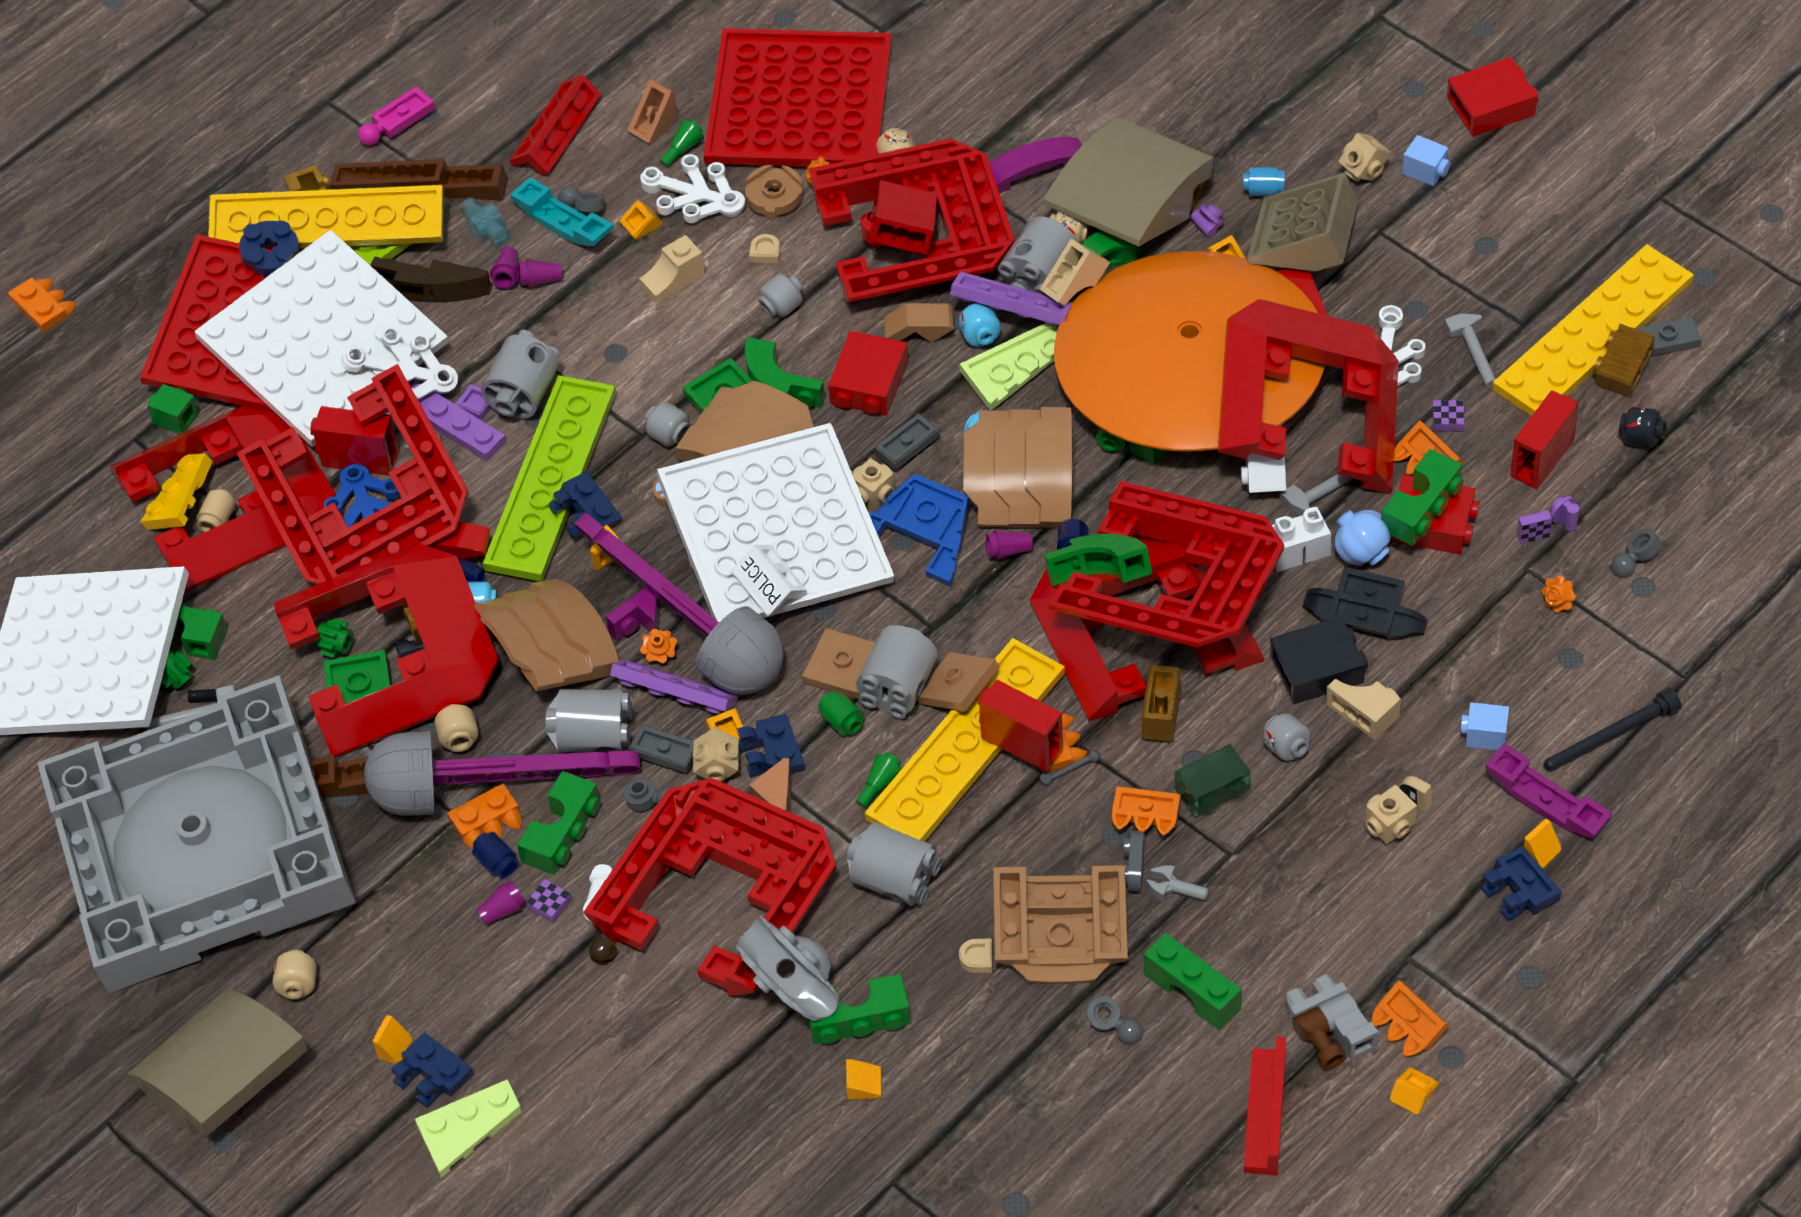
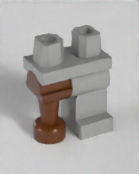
M1325 974L1312 982V989L1316 995L1307 998L1301 988H1296L1286 993L1285 1003L1290 1012L1289 1024L1293 1030H1296L1302 1041H1312L1320 1051L1317 1058L1324 1070H1330L1340 1065L1345 1060L1346 1055L1351 1061L1377 1048V1029L1372 1022H1367L1352 996L1347 993V988L1343 982L1336 985L1329 975ZM1332 1031L1340 1045L1332 1044L1327 1033Z

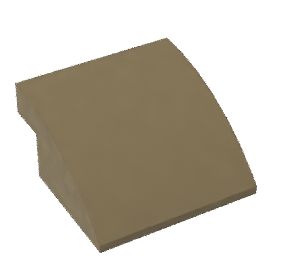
M1117 117L1095 132L1071 157L1047 192L1043 204L1140 246L1189 219L1194 187L1211 178L1214 157Z
M226 990L126 1075L188 1134L193 1136L200 1131L207 1137L307 1051L304 1037L274 1012L244 994Z

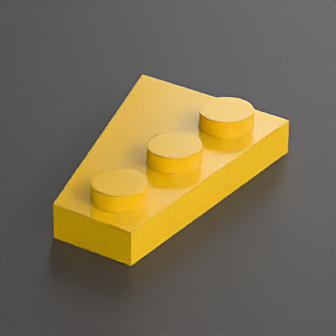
M206 453L189 454L178 462L177 470L172 477L163 483L162 491L147 506L146 514L140 521L147 530L185 526L188 520L184 515L187 508L190 509L194 506L196 499L192 495L194 491L203 485L213 462Z

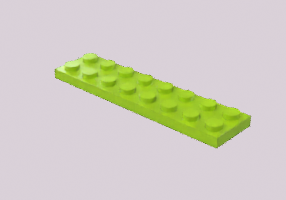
M558 375L483 561L484 571L535 581L544 580L572 508L570 506L555 515L548 504L555 500L553 495L556 491L560 490L563 482L586 472L616 395L614 385Z

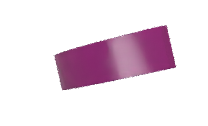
M1076 137L1044 139L1013 149L992 160L989 164L999 194L1011 190L1010 182L1059 164L1063 169L1082 146L1080 140Z
M1503 743L1485 766V769L1516 799L1537 814L1569 831L1594 838L1610 819L1612 812L1587 796L1579 800L1529 767L1530 759Z

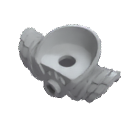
M760 916L739 937L736 949L740 952L744 962L756 974L752 980L765 993L772 989L789 1007L812 1021L824 1020L837 1011L840 1005L839 997L828 982L831 968L829 955L821 944L811 938L795 936L784 925L778 929L775 925L767 922L763 916ZM785 960H792L795 964V972L789 978H782L778 974V967Z

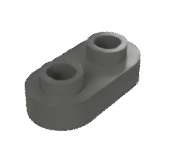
M1131 831L1130 837H1124L1123 857H1129V864L1125 865V885H1128V891L1141 892L1144 831Z

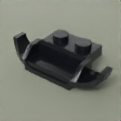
M1348 567L1343 569L1337 591L1324 588L1307 589L1302 607L1311 609L1323 621L1342 616L1347 627L1351 626L1354 629L1384 635L1387 638L1403 637L1411 633L1424 635L1428 622L1421 613L1400 606L1405 581Z

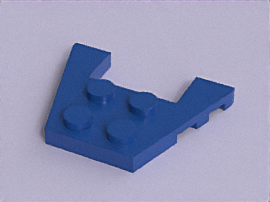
M914 474L886 498L887 502L875 512L871 511L869 516L878 537L881 536L886 527H889L937 548V552L925 570L926 576L951 587L955 577L970 501L966 495Z

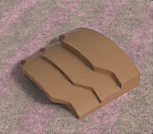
M752 381L736 388L721 387L694 426L689 427L675 448L676 458L686 462L813 428L808 406L776 388L757 381Z
M1041 407L1040 410L1010 409V411L979 410V422L964 432L963 493L978 507V527L1070 529L1072 504L1071 408Z
M551 579L530 584L529 589L505 593L501 598L475 602L474 608L481 616L480 620L497 637L511 662L521 667L522 673L536 691L608 677L611 673L612 664L619 661L611 636L595 608L580 591L563 580Z
M1125 865L1092 866L1091 875L1026 876V867H993L996 963L1012 965L1028 983L1074 984L1095 982L1110 964L1128 961Z

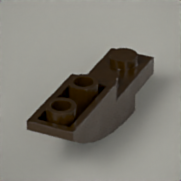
M375 256L370 264L374 270L408 301L428 303L456 302L490 295L492 291L488 271L477 267L471 268L433 259L430 267L426 268L417 264L412 265Z

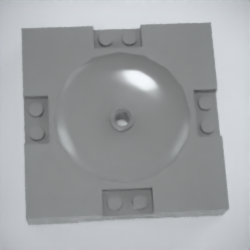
M280 675L220 696V705L101 747L99 742L95 741L37 762L81 913L79 916L92 964L108 993L201 960L200 952L254 932L261 931L264 937L356 903L316 783L315 773L300 726Z

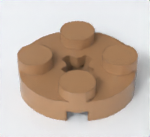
M765 165L754 170L746 180L745 195L747 204L751 209L759 214H763L767 219H776L780 215L792 211L803 201L801 177L794 169L782 165V169L773 168L772 165ZM770 188H772V189H774V190L779 189V191H778V192H775V193H771V192H769V189H770Z

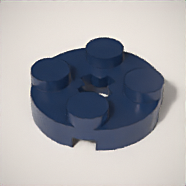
M263 221L249 224L244 228L243 236L239 242V250L242 262L247 268L249 266L255 269V273L269 276L299 254V243L296 233L291 229L288 222ZM268 244L275 245L271 252H267L263 247Z

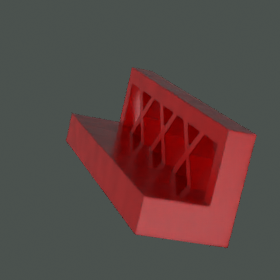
M583 74L562 82L509 162L514 167L528 162L541 176L548 174L601 96V93Z
M1276 1036L1275 1050L1252 1048L1244 1155V1173L1278 1176L1286 1037Z

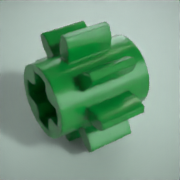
M334 618L333 621L328 620L327 623L323 622L319 625L317 630L320 639L315 640V644L322 647L320 654L335 658V656L340 657L341 653L346 654L350 650L354 635L353 632L346 629L348 622Z
M169 650L160 684L162 687L168 688L171 685L176 689L190 678L191 672L187 667L192 662L183 652L177 651L173 654Z

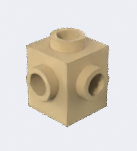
M1356 133L1353 140L1345 146L1343 155L1338 162L1346 168L1345 173L1356 181L1361 179L1373 181L1382 172L1384 163L1392 152L1372 136Z
M872 458L862 466H858L852 473L864 504L869 511L875 512L887 502L886 498L895 491L894 473L887 465L879 464Z
M715 727L695 739L693 773L706 779L714 778L720 782L736 773L739 766V739Z
M1394 785L1382 795L1377 794L1368 801L1365 814L1366 828L1373 836L1380 837L1386 844L1396 837L1402 838L1408 833L1411 826L1416 824L1417 805L1401 789Z

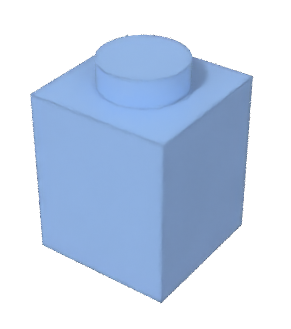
M1417 135L1404 153L1402 174L1434 186L1440 177L1446 176L1450 168V161L1448 160L1449 147Z
M1470 702L1469 715L1463 714L1461 723V734H1467L1466 747L1498 750L1506 740L1509 707Z

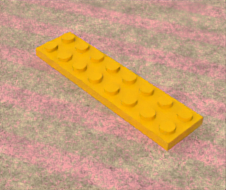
M442 185L210 195L208 237L239 243L243 236L244 228L249 224L263 221H286L297 235L299 248H307L329 230H332L348 246L443 242L444 189ZM268 244L265 245L263 248L272 249L273 247H275V245Z
M1646 244L1493 381L1492 390L1530 416L1533 415L1551 390L1568 396L1593 373L1598 357H1604L1607 348H1605L1611 331L1616 332L1619 324L1634 329L1644 327L1693 282L1694 274Z
M1012 638L995 658L1000 667L983 690L985 688L989 689L995 680L998 679L1042 702L1065 674V666ZM982 691L966 711L952 709L867 809L865 812L866 821L871 824L873 822L882 824L923 842L927 840L1002 750V748L981 738L978 699Z

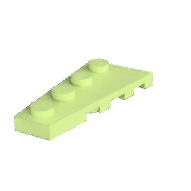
M1044 323L960 363V372L989 410H993L1054 362V344L1059 325L1053 326Z

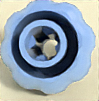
M1366 509L1353 513L1351 510H1348L1336 521L1339 527L1335 535V548L1345 562L1356 566H1361L1368 562L1372 566L1389 552L1390 549L1387 543L1390 541L1391 535L1387 525L1381 520L1379 512Z

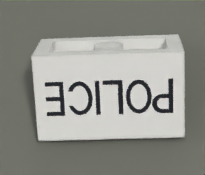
M754 545L731 570L767 616H772L786 599H800L807 592V589L771 545Z

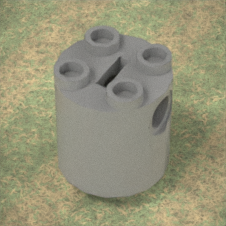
M1043 216L1033 217L1026 223L998 266V271L1007 285L1047 295L1040 290V287L1070 239L1072 238L1075 241L1077 239L1062 223Z
M521 330L518 335L506 338L482 384V397L488 405L502 415L516 419H527L533 416L559 366L560 352L556 348L547 346L544 342L536 339L535 335L527 330Z
M890 625L883 628L856 682L857 690L860 693V703L868 708L876 707L889 712L895 718H905L906 714L912 711L938 658L937 648L931 640L914 628L900 625Z
M559 689L557 696L546 709V733L558 752L608 753V751L628 750L631 744V731H628L626 720L632 719V701H629V693H624V690Z
M873 822L867 830L853 838L847 852L851 882L900 900L910 906L915 904L922 906L925 903L929 893L927 885L931 875L936 876L942 864V858L937 856L936 846L876 822Z

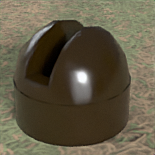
M596 935L589 946V956L598 964L607 963L618 951L617 947L610 940L601 935Z

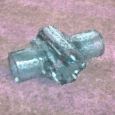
M470 197L461 204L460 210L466 216L467 226L477 239L487 235L495 244L500 245L509 238L510 231L503 225L505 224L504 218L493 203L482 206L475 198Z

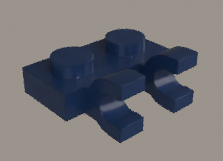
M587 471L563 482L560 490L556 491L553 495L555 500L548 504L555 515L572 505L578 513L571 517L573 523L566 527L572 538L581 534L574 526V523L583 513H587L603 527L608 525L612 528L618 525L622 519V516Z
M786 714L756 721V729L749 726L737 728L741 753L760 746L763 747L765 754L759 751L746 753L748 761L746 769L750 778L768 771L783 758H790L792 774L805 771V763Z
M1524 846L1496 859V870H1491L1483 875L1487 883L1481 885V890L1488 898L1501 891L1507 883L1516 892L1503 897V902L1506 906L1501 908L1500 913L1507 921L1517 917L1526 907H1529L1535 913L1561 898L1562 891Z
M425 1032L401 1053L402 1061H399L391 1068L392 1073L396 1075L393 1082L402 1090L418 1074L426 1078L415 1086L416 1091L420 1093L417 1100L426 1108L431 1106L442 1092L451 1097L473 1076V1068Z

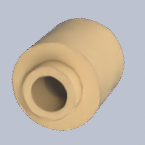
M223 489L209 491L197 515V527L202 532L211 530L229 521L236 507V501L233 499L232 494Z

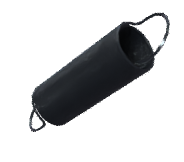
M189 690L187 701H217L216 690Z

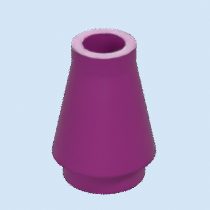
M509 246L502 248L499 257L490 270L492 282L499 288H511L519 280L518 252L515 248Z
M526 258V261L519 262L518 264L519 284L527 285V288L553 281H561L560 263H549Z
M993 530V533H987L985 538L987 556L996 560L1032 551L1033 547L1030 533Z
M510 881L506 885L502 883L476 911L487 926L495 920L521 910L520 906L526 901L514 883Z

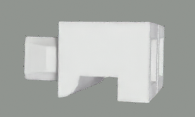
M1317 507L1306 509L1303 515L1299 517L1283 516L1277 518L1275 524L1272 525L1284 543V551L1274 568L1276 573L1302 565L1303 560L1305 563L1331 555V533Z

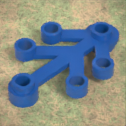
M353 464L341 471L339 479L342 486L335 497L325 500L324 508L335 503L342 514L343 505L350 495L354 493L356 500L343 518L347 526L350 527L357 522L361 514L363 519L374 514V511L377 512L392 504L369 496L366 488L383 493L387 499L391 500L398 498L400 493L392 479L382 481L373 478L365 466ZM393 487L396 488V489H394V490H392V491H389V490H388L389 488H393Z

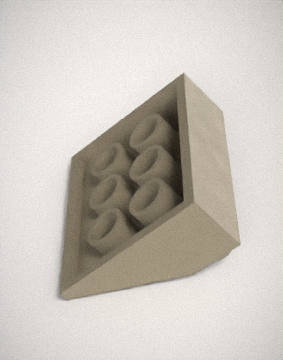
M1341 173L1279 192L1276 195L1264 197L1247 257L1248 262L1251 264L1308 271L1330 270L1343 264L1358 204L1346 174Z

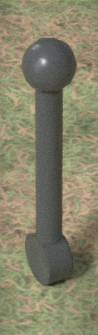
M1091 750L1088 756L1051 774L1047 772L1041 774V785L1048 787L1052 785L1054 779L1090 761L1097 762L1100 759V753L1097 750Z

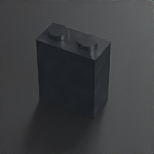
M1342 616L1270 638V657L1293 705L1326 695L1327 686L1335 679L1351 686L1364 683L1365 669H1368V661L1365 653L1358 651L1354 631L1351 626H1346Z

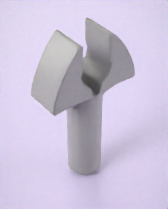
M1167 865L1150 869L1151 878L1165 881L1157 883L1152 880H1146V887L1149 892L1162 902L1165 901L1166 895L1172 892L1200 900H1206L1208 897V888L1177 880L1174 876L1175 866Z

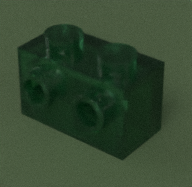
M1229 744L1176 770L1175 790L1178 794H1181L1182 800L1195 817L1201 813L1215 810L1220 804L1232 798L1236 799L1243 796L1250 790L1251 771L1232 745Z

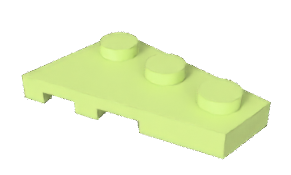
M507 1079L415 1118V1122L442 1178L450 1172V1167L461 1158H467L474 1152L473 1148L486 1137H492L522 1111Z

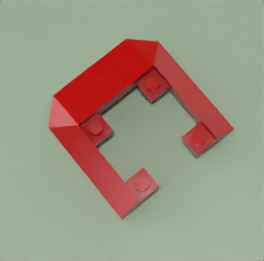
M951 138L809 168L817 212L820 214L823 227L852 221L849 206L874 201L880 180L937 194L936 206L947 238L930 242L927 255H924L925 259L874 270L868 269L865 256L836 262V270L842 286L844 300L847 302L954 280L960 272L977 275L994 271L1015 242L986 153Z
M1263 299L1256 300L1230 316L1226 324L1218 452L1247 459L1250 454L1276 460L1283 458L1285 455L1286 428L1262 422L1264 377L1267 376L1285 381L1290 375L1291 356L1343 369L1342 395L1366 401L1364 447L1349 443H1343L1339 447L1338 475L1362 480L1361 487L1390 494L1393 489L1399 360L1375 330L1369 326Z
M398 364L371 378L373 383L347 397L362 425L390 412L415 457L388 472L402 498L356 524L348 527L335 503L328 505L309 517L306 514L283 471L309 456L293 427L268 441L262 438L237 452L239 459L306 582L319 584L417 543L430 547L457 530L469 491Z
M240 406L113 463L109 467L120 487L125 490L130 501L135 502L159 491L158 484L153 475L177 465L186 455L207 452L214 465L236 456L237 452L264 438L265 441H268L291 427L275 412ZM298 434L309 456L283 471L309 517L323 509L325 500L335 497L336 493ZM257 490L238 498L239 507L244 514L191 539L183 526L175 527L154 537L156 546L168 567L184 566L188 571L189 576L184 593L286 547Z
M1120 481L1109 500V511L1098 529V534H1119L1130 537L1137 534L1187 547L1185 551L1186 562L1210 567L1192 601L1161 594L1155 607H1150L1100 594L1103 589V579L1073 572L1066 585L1060 584L1049 603V609L1189 646L1200 647L1240 633L1284 551V543L1265 516Z
M1139 535L1133 538L1147 546L1152 574L1122 583L1118 577L1113 575H1089L1103 579V589L1100 593L1103 595L1111 596L1157 580L1165 595L1183 599L1196 594L1210 567L1186 562L1185 551L1187 547ZM1046 568L1030 598V605L1059 663L1065 666V675L1088 722L1118 712V705L1145 696L1146 684L1135 663L1108 672L1088 632L1107 624L1049 609V603L1060 584L1052 586ZM1246 622L1239 634L1200 647H1194V652L1206 674L1231 665L1235 671L1264 662V656Z
M417 543L274 602L276 615L291 650L320 639L313 618L369 595L372 597L378 614L407 603L424 644V649L396 660L404 681L348 704L345 703L338 684L308 696L316 716V721L332 756L337 758L432 719L448 705H466L481 698L499 659L485 624L480 620L481 616L474 608L475 600L457 556Z
M709 778L674 787L665 792L584 910V915L615 945L620 940L642 951L659 927L657 918L639 911L669 866L693 877L706 857L757 880L747 895L748 902L767 910L768 912L764 918L771 925H775L778 929L784 925L794 933L836 869V864L824 827L714 778ZM716 945L712 947L697 970L700 978L726 989L728 997L754 993L758 987L752 980L756 974L741 958L742 956L740 954L737 956Z

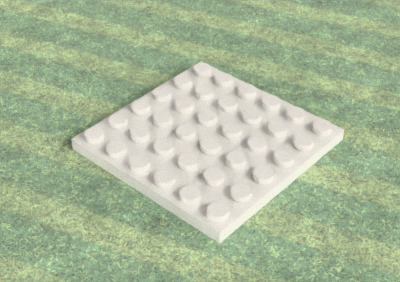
M329 230L194 331L196 338L291 428L293 427L311 447L316 443L314 436L310 433L311 421L314 417L317 418L320 406L353 410L347 397L373 382L371 378L383 372L369 367H364L359 372L347 371L341 361L346 348L349 346H359L364 349L366 354L398 361L390 348L381 341L383 330L386 327L392 326L399 330L400 342L415 364L419 366L424 361L419 354L414 353L410 348L414 335H426L429 339L428 347L433 354L448 343V336L332 230ZM391 333L385 335L388 340L396 339ZM415 341L416 346H425V344L422 341ZM350 354V357L352 359H360V356L358 354Z
M831 423L657 469L656 476L712 617L718 622L735 609L743 606L752 608L763 618L769 617L731 571L754 545H771L807 589V592L800 599H786L773 615L894 581V573Z
M183 566L16 577L0 631V735L149 727L189 576L186 568Z

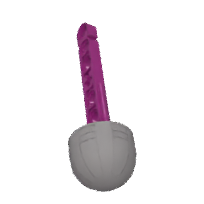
M583 513L574 523L578 531L589 541L600 548L612 560L707 637L698 652L696 668L717 687L731 694L744 695L759 692L776 679L783 662L782 641L774 627L748 606L737 608L718 622L587 513Z
M430 731L398 733L380 741L367 758L364 779L369 795L382 809L396 815L414 816L434 814L433 785L558 779L562 771L578 777L631 775L639 772L641 766L640 754L636 751L432 760Z

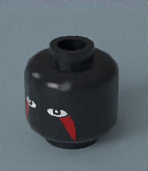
M1632 407L1627 413L1622 414L1619 424L1620 437L1624 438L1627 445L1634 447H1655L1659 439L1665 438L1667 423L1662 421L1660 412L1651 408Z

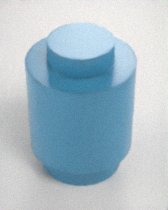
M1249 167V173H1243V191H1249V196L1256 197L1272 196L1284 191V170H1277V167Z

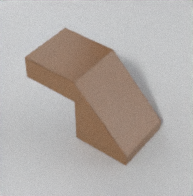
M906 303L884 316L885 338L901 341L917 332L928 341L933 342L954 329L952 306L940 303Z

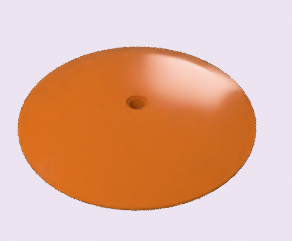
M1182 251L1149 256L1132 261L1103 275L1095 287L1088 286L1073 301L1065 322L1060 323L1054 344L1055 369L1059 382L1072 404L1084 417L1106 432L1125 441L1160 450L1218 449L1227 319L1258 299L1314 313L1318 312L1308 297L1290 280L1264 265L1251 264L1245 258L1205 251ZM1291 356L1290 375L1285 381L1265 376L1262 422L1280 426L1293 417L1313 395L1322 378L1325 364Z

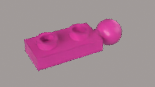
M417 86L371 115L373 124L366 123L358 130L360 142L366 146H373L379 142L381 133L392 138L435 110L434 101Z

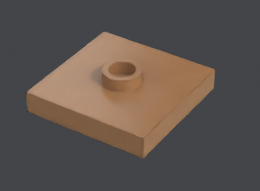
M825 628L802 675L803 683L859 699L860 693L857 690L856 682L875 642Z
M949 652L925 682L917 701L923 705L966 711L1000 666L996 659Z

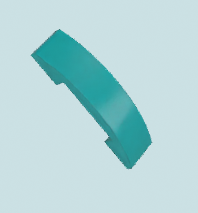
M530 177L510 194L511 199L531 218L556 235L571 242L585 246H595L614 229V225L595 213L592 212L586 216L552 197L550 188Z

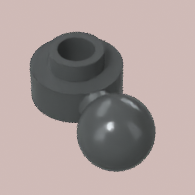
M566 185L559 191V201L571 208L575 207L576 210L581 211L586 216L592 212L597 215L598 211L604 209V195L600 193H581L573 185Z
M1648 528L1635 532L1627 542L1629 551L1627 553H1619L1612 559V572L1621 578L1629 577L1636 569L1637 560L1643 561L1653 558L1661 547V541L1656 533Z
M643 778L635 779L625 787L624 798L631 810L643 812L658 804L665 792L674 787L666 786L656 791L654 784L650 780Z
M1100 996L1089 1004L1087 1016L1094 1027L1102 1030L1115 1028L1119 1040L1128 1045L1135 1044L1141 1040L1143 1036L1141 1023L1134 1018H1122L1121 1009L1116 1000L1108 996ZM1102 1006L1108 1007L1111 1011L1110 1017L1107 1019H1101L1098 1016V1009Z

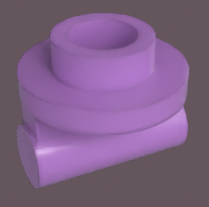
M1202 203L1199 206L1200 208L1191 214L1190 219L1210 238L1223 225L1224 221L1221 217L1224 214L1213 203H1210L1208 206Z
M1572 496L1559 497L1550 507L1552 521L1554 523L1562 522L1567 531L1573 532L1577 529L1579 506Z

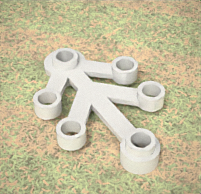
M693 154L685 155L681 160L682 170L688 174L692 184L663 176V173L656 167H648L641 174L642 189L647 193H657L665 188L684 194L676 198L668 195L660 196L656 201L657 211L662 215H669L674 210L683 208L684 220L688 223H695L700 218L719 212L725 217H736L741 214L745 207L743 194L730 189L725 178V167L719 162L711 163L707 168L708 177L711 181L715 182L719 193L708 189L699 170V159ZM702 201L710 202L709 204L701 207L695 204Z
M1394 305L1383 307L1379 311L1378 320L1379 326L1383 329L1381 339L1390 350H1392L1394 334L1402 326L1403 322L1402 310ZM1413 339L1409 341L1407 346L1393 354L1399 360V364L1410 358L1418 360L1424 357L1426 345L1420 339ZM1415 362L1407 363L1403 370L1398 372L1397 386L1406 381L1409 383L1418 382L1421 379V366ZM1414 371V372H1416V373H1415V374H1410V373H1408V372Z
M392 326L386 327L383 330L381 341L390 348L398 361L366 354L364 349L359 346H349L343 352L342 365L349 372H359L364 367L385 371L398 364L408 382L413 379L425 381L416 388H412L418 400L433 391L440 394L449 393L454 390L458 382L456 371L452 367L438 362L429 349V339L424 334L414 335L410 348L414 353L421 356L427 368L419 367L415 364L399 340V330ZM391 333L396 339L388 340L385 335ZM420 340L425 346L418 347L415 345V341ZM356 353L360 356V359L354 360L350 357V354ZM438 375H446L448 377V380L441 381L438 378Z

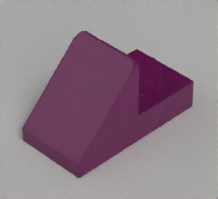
M645 587L607 615L606 620L610 636L618 642L626 635L632 634L639 625H642L649 632L652 629H658L660 598Z

